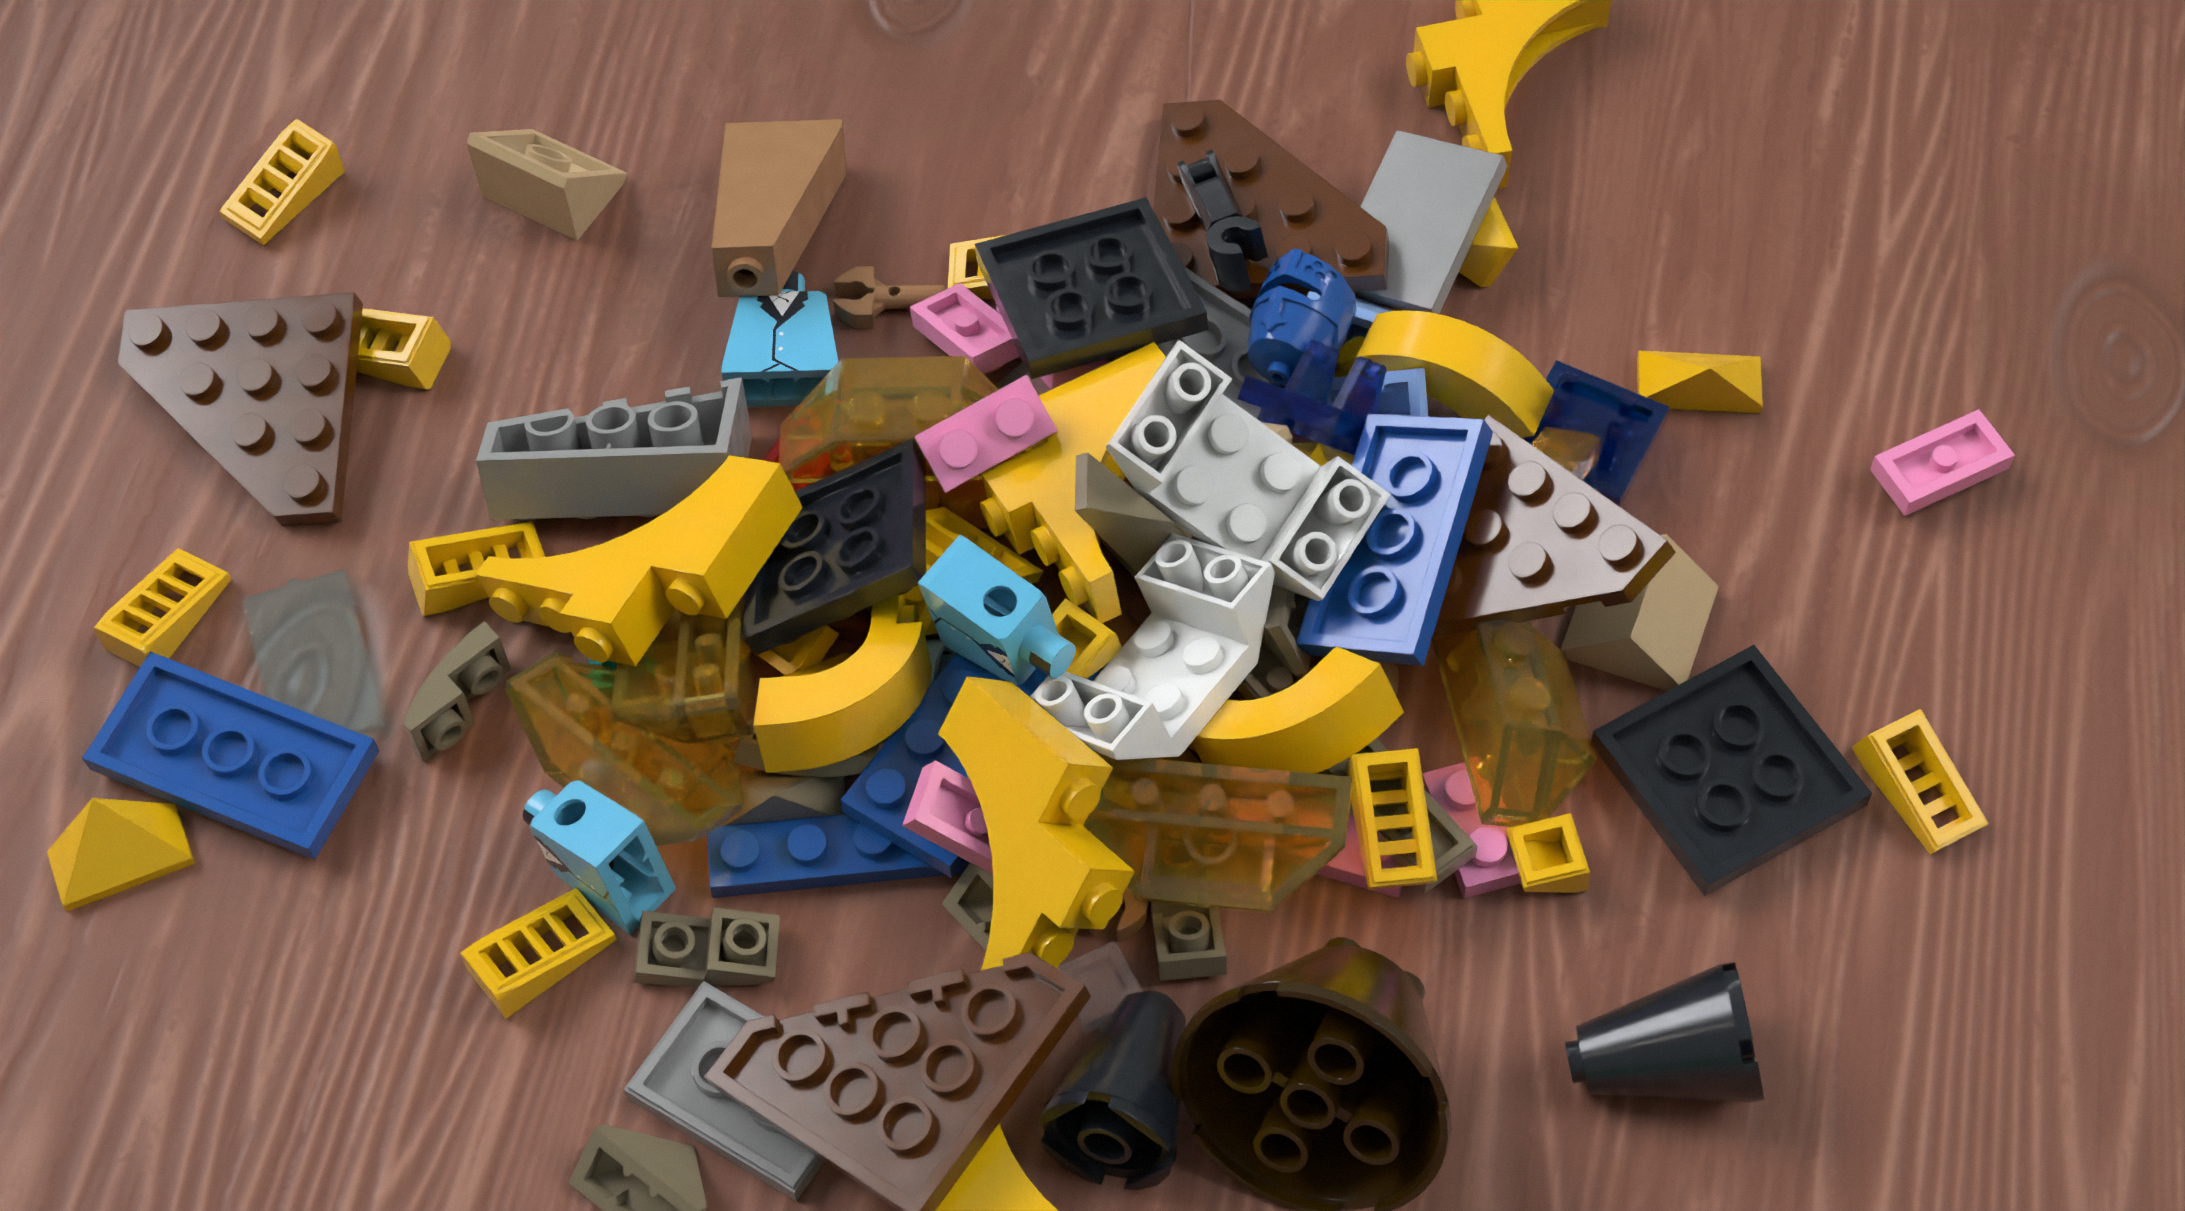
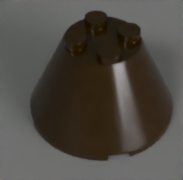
M1336 937L1330 939L1323 948L1232 988L1207 1002L1193 1015L1181 1034L1175 1048L1171 1070L1174 1098L1176 1102L1183 1100L1186 1110L1196 1126L1191 1136L1211 1161L1237 1183L1273 1203L1295 1211H1341L1342 1209L1375 1207L1374 1211H1392L1414 1200L1427 1189L1438 1174L1450 1144L1452 1131L1449 1101L1423 1004L1425 989L1421 980L1414 974L1403 971L1397 964L1385 956L1362 948L1351 939Z

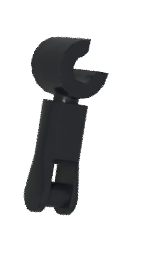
M1212 149L1205 152L1206 158L1186 165L1184 160L1177 162L1183 186L1207 233L1206 242L1216 280L1222 288L1231 292L1251 290L1244 258L1258 262L1268 257L1261 226L1256 221L1244 217Z

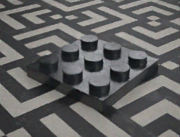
M1147 197L975 243L976 259L1031 380L1136 351L1153 342L1158 345L1208 331L1207 311Z
M913 438L795 491L803 508L745 592L742 639L756 655L780 645L790 644L809 632L837 620L848 619L860 610L892 596L903 595L918 586V581L926 573V458Z
M1755 645L1595 729L1590 742L1704 896L1866 807L1872 795V792Z

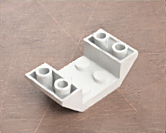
M1178 340L1105 446L1137 493L1198 540L1269 562L1275 571L1274 585L1316 601L1322 600L1390 494L1339 456L1323 466L1310 459L1224 396L1223 392L1232 378Z
M1172 533L1135 576L1136 582L1151 610V614L1124 644L1122 650L1093 681L1065 671L1056 679L1048 676L1030 698L1097 753L1116 760L1180 757L1258 663L1275 577L1272 564Z

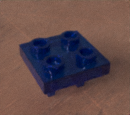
M1310 340L1285 389L1246 375L1237 399L1260 407L1261 409L1257 417L1259 421L1285 425L1290 432L1293 431L1297 435L1355 456L1368 414H1376L1387 368L1383 364L1372 362L1371 359L1358 356L1333 405H1328L1327 401L1339 351L1336 348L1325 346L1316 340Z
M1556 360L1546 377V381L1554 389V393L1535 435L1523 439L1621 507L1667 420L1670 407Z

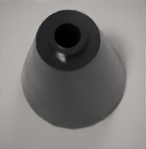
M1735 961L1716 965L1576 1026L1578 1040L1565 1042L1573 1084L1586 1081L1590 1095L1732 1102L1764 1100L1758 1061L1755 1062L1751 1027Z
M1151 990L1131 993L1125 996L1042 1109L1038 1127L1043 1126L1045 1131L1041 1140L1045 1151L1063 1168L1087 1181L1101 1185L1106 1174L1127 1178L1123 1189L1140 1190L1157 1186L1171 1173L1177 1154L1180 1102H1176L1172 1090L1171 1070L1175 1048L1186 1027V1019L1181 1009L1169 996Z

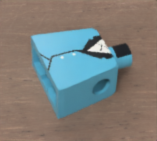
M792 271L779 295L739 297L722 362L721 373L723 380L742 377L747 407L844 405L839 362L826 294L821 291H805V278L796 271Z
M961 534L918 581L942 644L998 677L1013 682L1015 685H1020L1037 668L1049 677L1056 679L1072 663L1076 647L1058 634L1044 594Z
M582 781L570 782L558 795H555L548 789L540 790L527 801L523 810V820L530 825L529 828L552 871L572 889L577 888L590 904L629 935L639 927L643 910L654 912L676 890V886L645 821ZM612 860L614 861L613 870L609 866Z

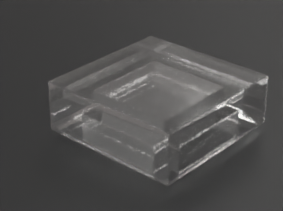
M1115 941L1058 967L1060 971L1084 984L1091 995L1089 1001L1076 1017L1084 1034L1103 1026L1125 996L1131 993L1143 992Z

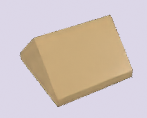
M533 129L473 132L469 134L467 140L468 151L483 197L576 241L579 240L622 187L627 175L626 172Z
M1663 534L1661 536L1668 540L1676 552L1631 603L1604 607L1601 601L1576 605L1560 649L1559 657L1668 691L1689 678L1719 586L1667 534Z

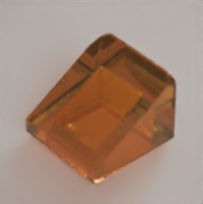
M1545 427L1531 445L1583 480L1598 462L1601 439L1589 433Z

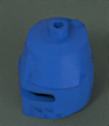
M1300 249L1290 250L1289 253L1284 254L1270 268L1251 310L1247 352L1250 364L1263 378L1276 385L1284 386L1287 390H1302L1310 386L1320 376L1342 347L1357 311L1354 292L1345 278L1331 265L1311 254L1304 253ZM1283 283L1299 284L1314 291L1321 297L1318 300H1312L1301 293L1278 285Z

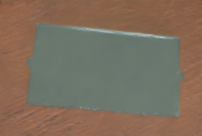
M344 569L300 582L298 579L292 578L288 580L286 586L242 598L266 697L360 734L386 728L348 578Z

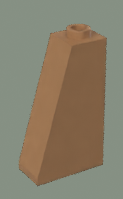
M842 119L725 123L712 240L718 297L771 296L780 294L847 174Z

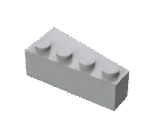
M742 377L720 381L722 391L691 396L690 387L664 391L666 401L636 407H629L627 398L605 401L603 406L594 409L589 415L574 417L573 413L567 408L488 422L476 463L490 520L516 519L519 521H531L542 518L573 517L592 519L604 516L635 515L654 517L664 514L706 482L729 455L748 458L752 432Z

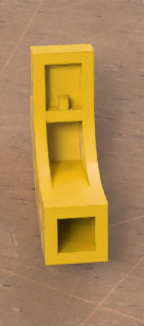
M1409 310L1377 314L1365 338L1355 337L1340 348L1336 354V363L1328 377L1337 378L1425 368L1427 396L1447 405L1461 418L1485 419L1490 415L1521 438L1535 435L1554 393V389L1521 353L1495 335L1449 316Z
M904 594L892 596L872 605L868 636L862 646L844 662L825 671L809 675L760 678L753 726L766 773L806 770L846 760L888 738L911 717L927 692L931 680L932 665L923 622H918L917 606L906 605Z
M1336 646L1302 679L1278 693L1254 700L1239 701L1227 699L1188 747L1197 752L1205 769L1213 775L1212 779L1239 786L1276 785L1314 775L1348 759L1351 755L1356 754L1374 741L1404 711L1381 664Z

